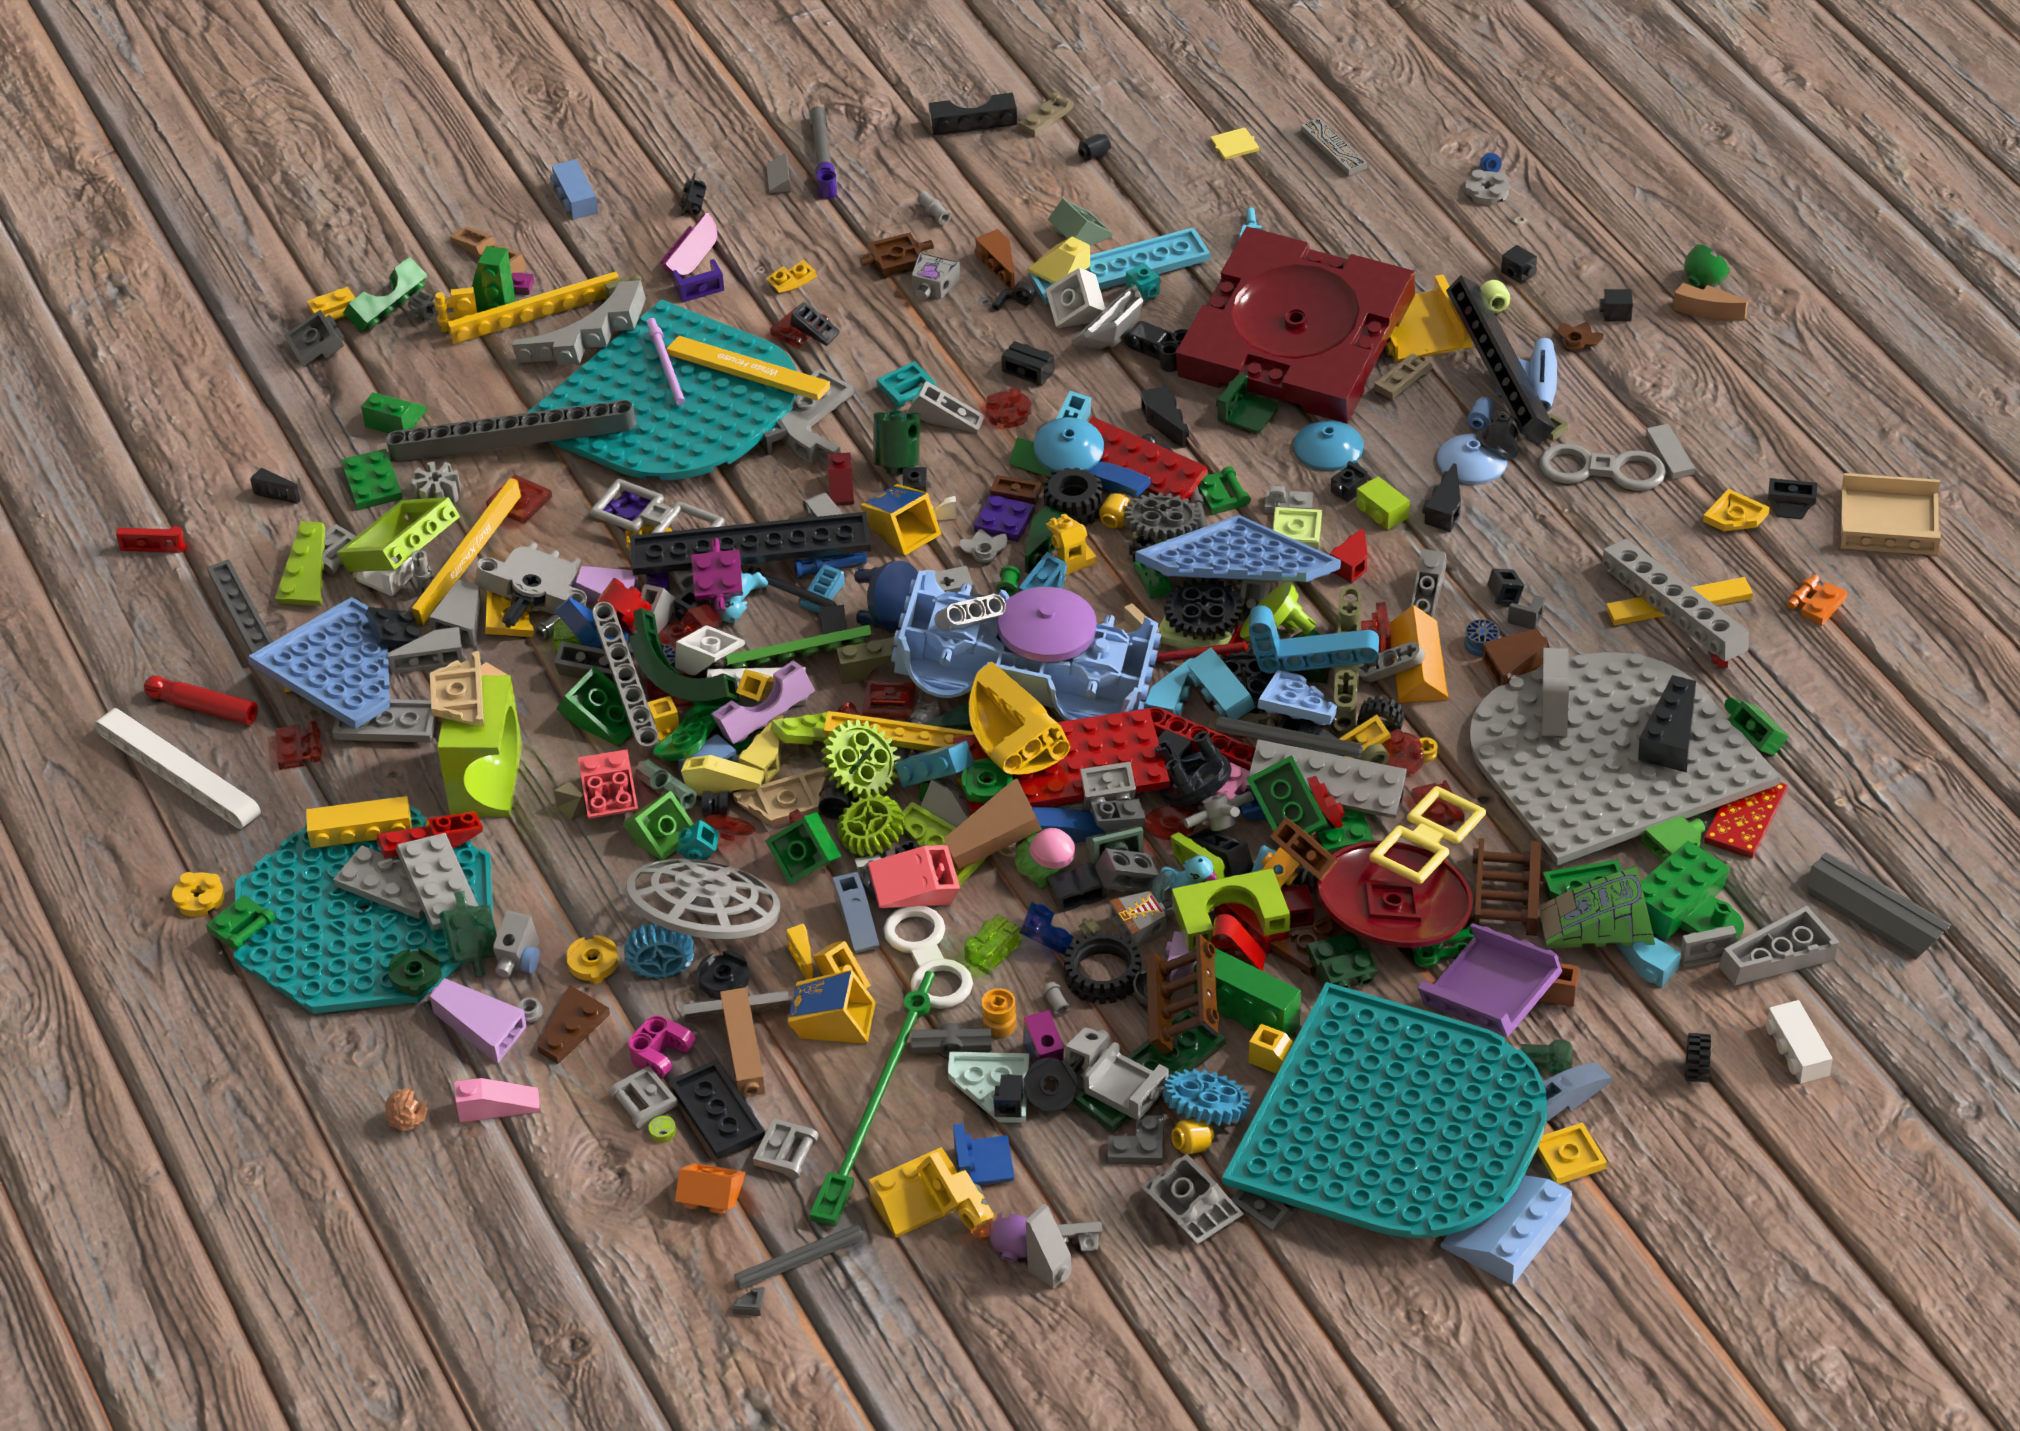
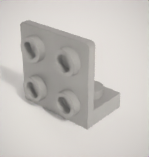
M1130 762L1080 769L1084 792L1082 811L1092 813L1090 808L1091 802L1134 799L1136 787Z

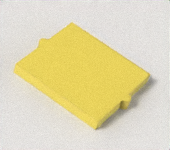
M1245 127L1211 136L1215 150L1219 151L1224 160L1259 151V146L1254 141V136H1251Z

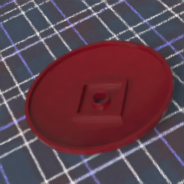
M1382 841L1356 843L1338 850L1332 854L1338 862L1322 881L1319 879L1317 881L1319 900L1325 911L1336 923L1363 939L1387 946L1415 948L1444 942L1455 936L1465 927L1472 911L1473 898L1471 889L1462 874L1452 864L1444 859L1422 884H1416L1369 860L1370 853ZM1395 842L1383 856L1418 873L1435 854L1414 845Z

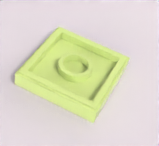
M1275 507L1272 530L1312 548H1319L1322 510Z

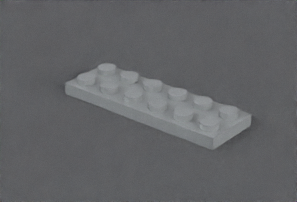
M1258 739L1249 777L1292 755L1307 784V778L1317 776L1320 783H1325L1328 795H1333L1336 803L1341 802L1344 809L1396 819L1407 769ZM1247 781V789L1252 790Z

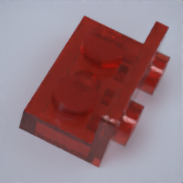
M1376 602V610L1374 613H1371V620L1361 621V630H1372L1378 634V653L1391 649V632L1386 602Z

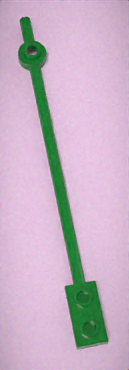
M931 971L925 972L918 990L908 993L904 998L906 1018L838 1173L828 1172L809 1214L810 1221L833 1227H836L855 1185L854 1178L848 1177L916 1019L925 1016L931 1009L928 991L935 977V974Z

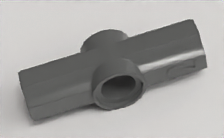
M946 1023L940 1029L911 1030L912 1053H941L942 1056L949 1058L950 1052L992 1051L991 1028L963 1029L957 1023Z

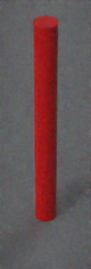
M1246 641L1157 653L1155 663L1196 658L1209 648H1212L1217 655L1244 652L1247 651L1248 647Z

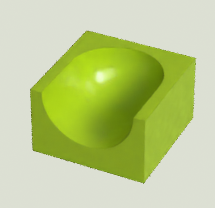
M481 675L484 726L480 727L450 719H442L437 749L450 815L476 811L478 817H510L522 750L511 675Z

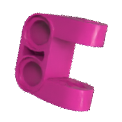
M652 1016L629 1039L628 1045L631 1062L640 1069L650 1066L656 1075L663 1079L672 1069L670 1060L662 1054L664 1050L670 1046L686 1053L696 1043V1038L686 1027L663 1016Z

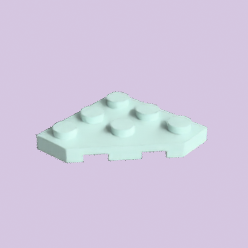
M949 1053L948 1079L998 1122L1026 1123L1027 1099L1024 1091L1021 1118L994 1117L993 1099L995 1086H1000L1001 1075H1022V1079H1024L1030 1065L1029 1053Z

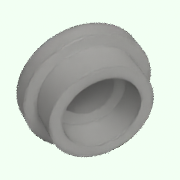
M532 997L522 999L517 1008L524 1010L526 1022L536 1021L543 1014L542 1005Z

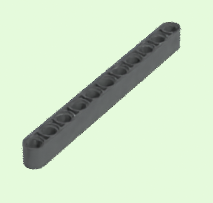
M619 400L398 430L389 433L385 440L391 458L394 461L401 462L629 431L637 425V420L632 403L628 400Z

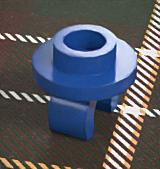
M1486 153L1480 158L1481 170L1496 173L1500 170L1502 162L1497 154Z

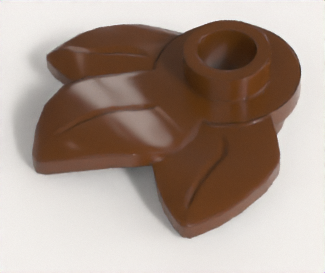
M1588 322L1575 327L1562 323L1558 328V334L1563 338V346L1570 351H1578L1585 346H1595L1603 340L1604 336L1603 333H1592Z

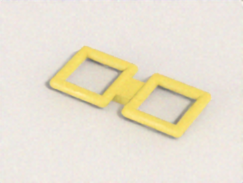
M1435 786L1407 815V820L1418 827L1411 831L1403 826H1396L1370 853L1369 860L1416 884H1422L1449 855L1448 848L1440 845V843L1446 839L1454 844H1459L1486 815V810ZM1437 798L1472 814L1456 832L1421 816ZM1400 837L1435 853L1418 873L1383 856Z

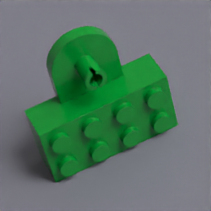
M1689 840L1685 842L1641 881L1652 932L1666 941L1679 928L1691 934L1733 925L1737 933L1736 942H1738L1744 930L1742 917L1732 909L1729 903L1720 901L1715 897L1723 890L1730 867Z

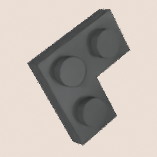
M1143 1115L1139 1121L1136 1120V1136H1109L1108 1164L1162 1165L1164 1115Z

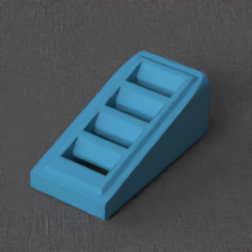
M824 564L807 590L832 600L845 585L844 573L839 569ZM801 599L799 603L800 607L820 614V607L822 606L805 599Z

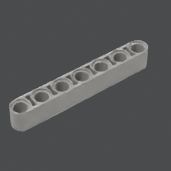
M600 602L593 608L594 624L637 749L641 755L652 757L654 756L653 750L659 743L656 726L614 607L608 602ZM603 615L609 616V617L606 618V619H601V618H600V617L603 616ZM609 636H616L614 639H607ZM617 656L624 657L621 660H614ZM624 677H630V678H631V679L628 680V681H622V680H621V679L624 678ZM631 698H638L635 702L628 701ZM641 718L645 719V721L642 723L635 722L636 720ZM648 739L653 740L650 744L643 743V741Z

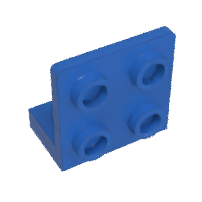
M964 1123L953 1125L958 1173L966 1170L973 1183L978 1185L1014 1181L1008 1136L971 1140V1135L965 1134Z

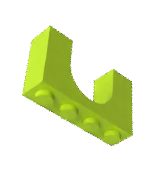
M1273 868L1172 889V907L1188 951L1196 950L1195 936L1201 934L1208 942H1211L1213 926L1208 914L1213 908L1225 903H1240L1251 908L1257 915L1264 936L1290 931V912Z

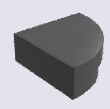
M764 1287L753 1288L741 1298L738 1297L733 1305V1314L761 1316L765 1296Z

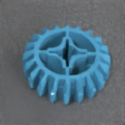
M652 922L650 925L641 924L640 929L634 928L633 933L627 935L624 945V957L630 971H635L637 976L644 975L645 979L655 977L656 980L659 977L667 979L670 975L676 977L678 972L683 973L686 967L691 966L695 954L692 936L668 930Z

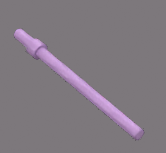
M649 318L647 325L650 340L655 344L675 402L678 406H681L685 403L663 342L662 330L657 326L654 318Z

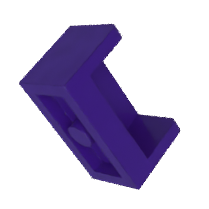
M715 259L710 260L711 271L682 279L677 270L672 271L674 288L682 302L725 291L723 273Z

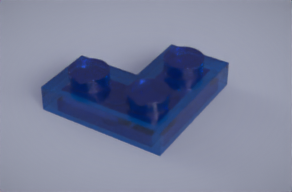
M1031 902L1019 933L1065 956L1066 950L1069 949L1074 936L1070 935L1063 928H1056L1051 925L1054 912L1050 911L1049 908L1042 904Z

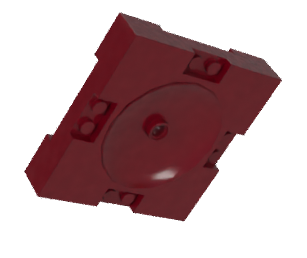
M1246 226L1221 271L1220 282L1207 305H1202L1176 351L1178 377L1220 388L1223 383L1228 385L1239 373L1248 375L1249 391L1304 406L1306 413L1348 424L1365 391L1364 385L1395 326L1399 327L1415 296L1414 270L1351 254L1348 259L1309 249L1308 242Z

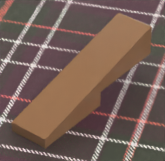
M467 226L450 236L453 243L478 259L481 258L486 246L506 248L495 244L493 236ZM508 249L511 274L512 272L521 273L526 270L527 267L522 253Z

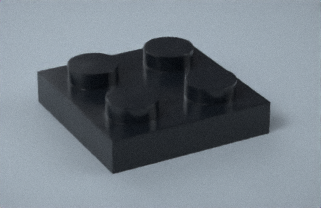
M368 607L365 613L379 646L399 648L422 637L412 612Z

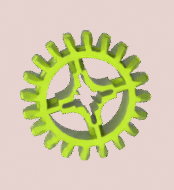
M879 793L875 797L869 794L866 799L859 797L858 802H851L850 808H843L844 815L839 816L840 823L837 824L838 837L845 849L853 853L854 856L859 854L862 857H865L867 854L873 857L877 852L883 855V850L886 848L892 850L891 844L899 843L898 836L904 835L903 828L905 827L904 814L898 803L889 798L888 795L883 797Z

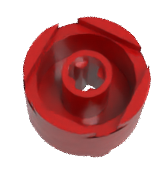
M616 578L611 580L594 604L595 606L600 602L610 603L614 607L621 629L628 632V634L633 633L635 630L633 611L640 608L650 611L652 607L651 604L640 598L642 593L633 586H630L628 589Z

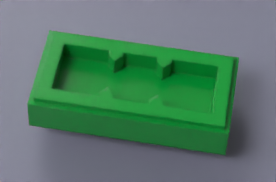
M1138 561L1134 562V570L1150 600L1169 595V591H1173L1167 576L1162 575L1161 572L1155 569L1145 567L1144 564Z

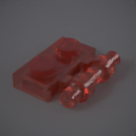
M308 722L306 731H301L300 725L275 728L279 770L304 766V759L308 758L314 763L320 761V755L322 754V746L319 743L321 732L317 722ZM302 743H309L307 746L302 747Z

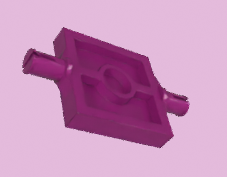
M712 538L709 541L711 552L691 555L694 595L696 601H715V612L720 614V606L722 613L726 611L724 600L730 597L744 596L739 549L720 551V540L715 538L714 546Z

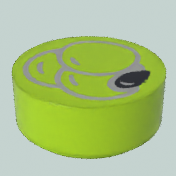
M658 1116L649 1123L650 1136L656 1142H668L676 1135L675 1122L669 1116Z

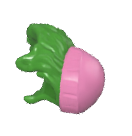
M1047 828L1040 833H1034L1023 840L1022 844L1017 847L1014 858L1017 872L1029 876L1032 881L1037 883L1039 888H1045L1048 884L1047 877L1057 873L1072 862L1075 844L1069 835L1057 828Z

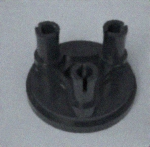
M1207 731L1200 732L1194 737L1200 752L1188 755L1183 759L1176 756L1170 741L1165 740L1158 743L1159 746L1156 745L1155 750L1160 758L1164 760L1170 780V788L1160 789V794L1166 804L1174 807L1196 804L1215 794L1228 781L1232 771L1228 759L1222 755L1220 749L1214 746Z

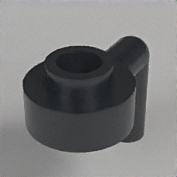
M1019 282L1014 289H1003L992 304V308L999 311L1007 298H1014L1019 304L1029 305L1035 298L1036 291L1031 284Z

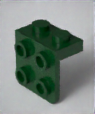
M1239 373L1234 380L1229 382L1227 389L1223 394H1219L1216 400L1218 421L1255 434H1259L1279 409L1278 403L1248 393V375Z

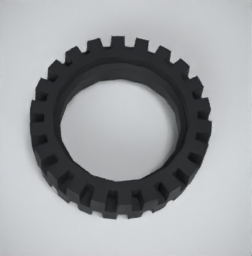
M1095 931V936L1087 933L1085 934V940L1081 936L1078 937L1076 943L1072 942L1069 945V949L1066 950L1064 957V974L1068 988H1071L1074 995L1079 993V998L1082 1000L1088 997L1090 1003H1095V1000L1099 999V1004H1105V999H1109L1111 1004L1116 1002V997L1120 1000L1125 999L1126 994L1130 996L1134 992L1133 981L1138 971L1142 972L1141 955L1139 949L1137 950V945L1134 942L1131 943L1128 937L1122 939V934L1120 933L1112 936V931H1106L1105 935H1102L1101 931ZM1112 954L1127 962L1128 970L1116 979L1095 981L1083 976L1078 971L1077 966L1088 956Z

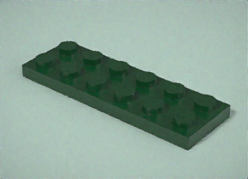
M1187 1009L1171 1021L1172 1025L1196 1015ZM1201 1025L1174 1036L1172 1052L1163 1055L1148 1039L1126 1057L1152 1071L1160 1064L1168 1068V1076L1174 1075L1175 1071L1182 1073L1183 1069L1191 1072L1226 1044V1037L1219 1032L1213 1035ZM1085 1089L1074 1097V1104L1111 1133L1115 1132L1132 1118L1086 1094Z

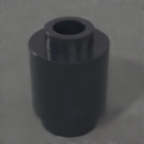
M1105 134L1091 136L1079 142L1078 153L1082 159L1091 161L1110 150V140Z

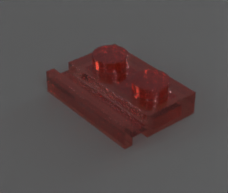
M1444 780L1442 784L1432 783L1412 788V797L1416 805L1435 786L1453 793L1448 782ZM1437 798L1422 814L1424 818L1443 827L1453 825L1455 821L1459 820L1464 822L1465 814L1461 808L1440 798Z

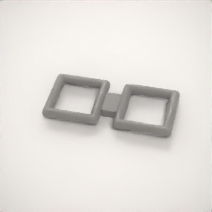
M617 479L590 510L591 516L632 532H637L644 523L655 527L651 533L664 532L680 512L712 523L710 527L723 526L725 523L723 517L680 501L676 502L672 508L661 504L664 501L663 495L622 479ZM620 489L651 500L634 522L603 511Z

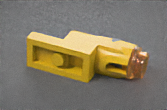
M938 1152L927 1157L916 1167L943 1214L956 1210L965 1226L969 1228L973 1236L976 1235L978 1240L989 1236L994 1214L985 1199L980 1185L973 1183L966 1170L951 1175Z

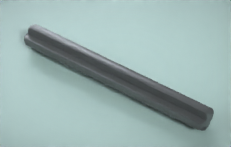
M854 1225L738 1272L734 1275L735 1283L739 1289H743L863 1240L862 1229L859 1225Z

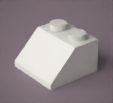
M1077 268L1045 289L1057 328L1090 323L1105 309L1096 274L1082 268Z
M706 625L676 642L675 668L684 671L688 675H697L723 660L726 655L732 654L744 646L745 640Z

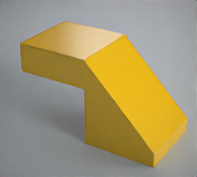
M745 669L736 693L757 701L765 700L772 690L773 676Z
M671 696L647 702L658 732L659 742L679 726L678 711Z

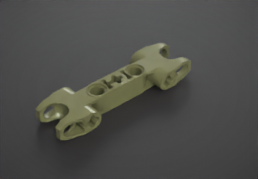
M1344 586L1339 593L1338 631L1336 633L1360 631L1361 591L1357 586ZM1347 594H1353L1357 599L1348 602L1343 597ZM1360 664L1334 667V703L1337 705V711L1333 719V730L1337 735H1345L1355 729ZM1346 719L1351 722V725L1344 728L1340 727L1337 722Z

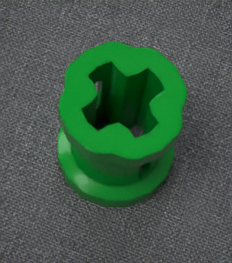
M1004 566L999 573L1001 581L998 582L996 591L1000 593V590H1004L1011 597L1018 591L1016 584L1021 578V572L1014 566Z

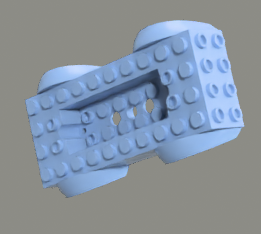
M919 570L917 579H912L909 594L912 595L907 596L905 600L904 610L906 613H901L899 628L901 630H896L893 645H897V647L893 649L891 662H895L894 673L908 675L916 686L924 692L941 698L961 696L971 691L978 671L992 661L1042 705L1055 708L1065 721L1144 709L1145 702H1141V699H1147L1149 685L1145 683L1151 682L1154 668L1150 667V665H1155L1158 653L1157 650L1153 649L1154 647H1159L1161 634L1157 633L1158 623L1151 618L1145 617L1139 629L1134 632L1125 633L1123 629L1114 628L1115 617L1111 615L1110 621L1109 615H1106L1104 623L1096 624V634L1091 645L1079 655L1056 662L1034 661L1017 655L1005 646L998 634V617L985 623L951 631H941L936 626L934 618L938 611L953 603L977 598L970 596L972 589L970 584L966 588V583H963L958 593L944 592L936 583L935 571ZM1000 590L998 595L1006 602L1010 597L1006 591Z

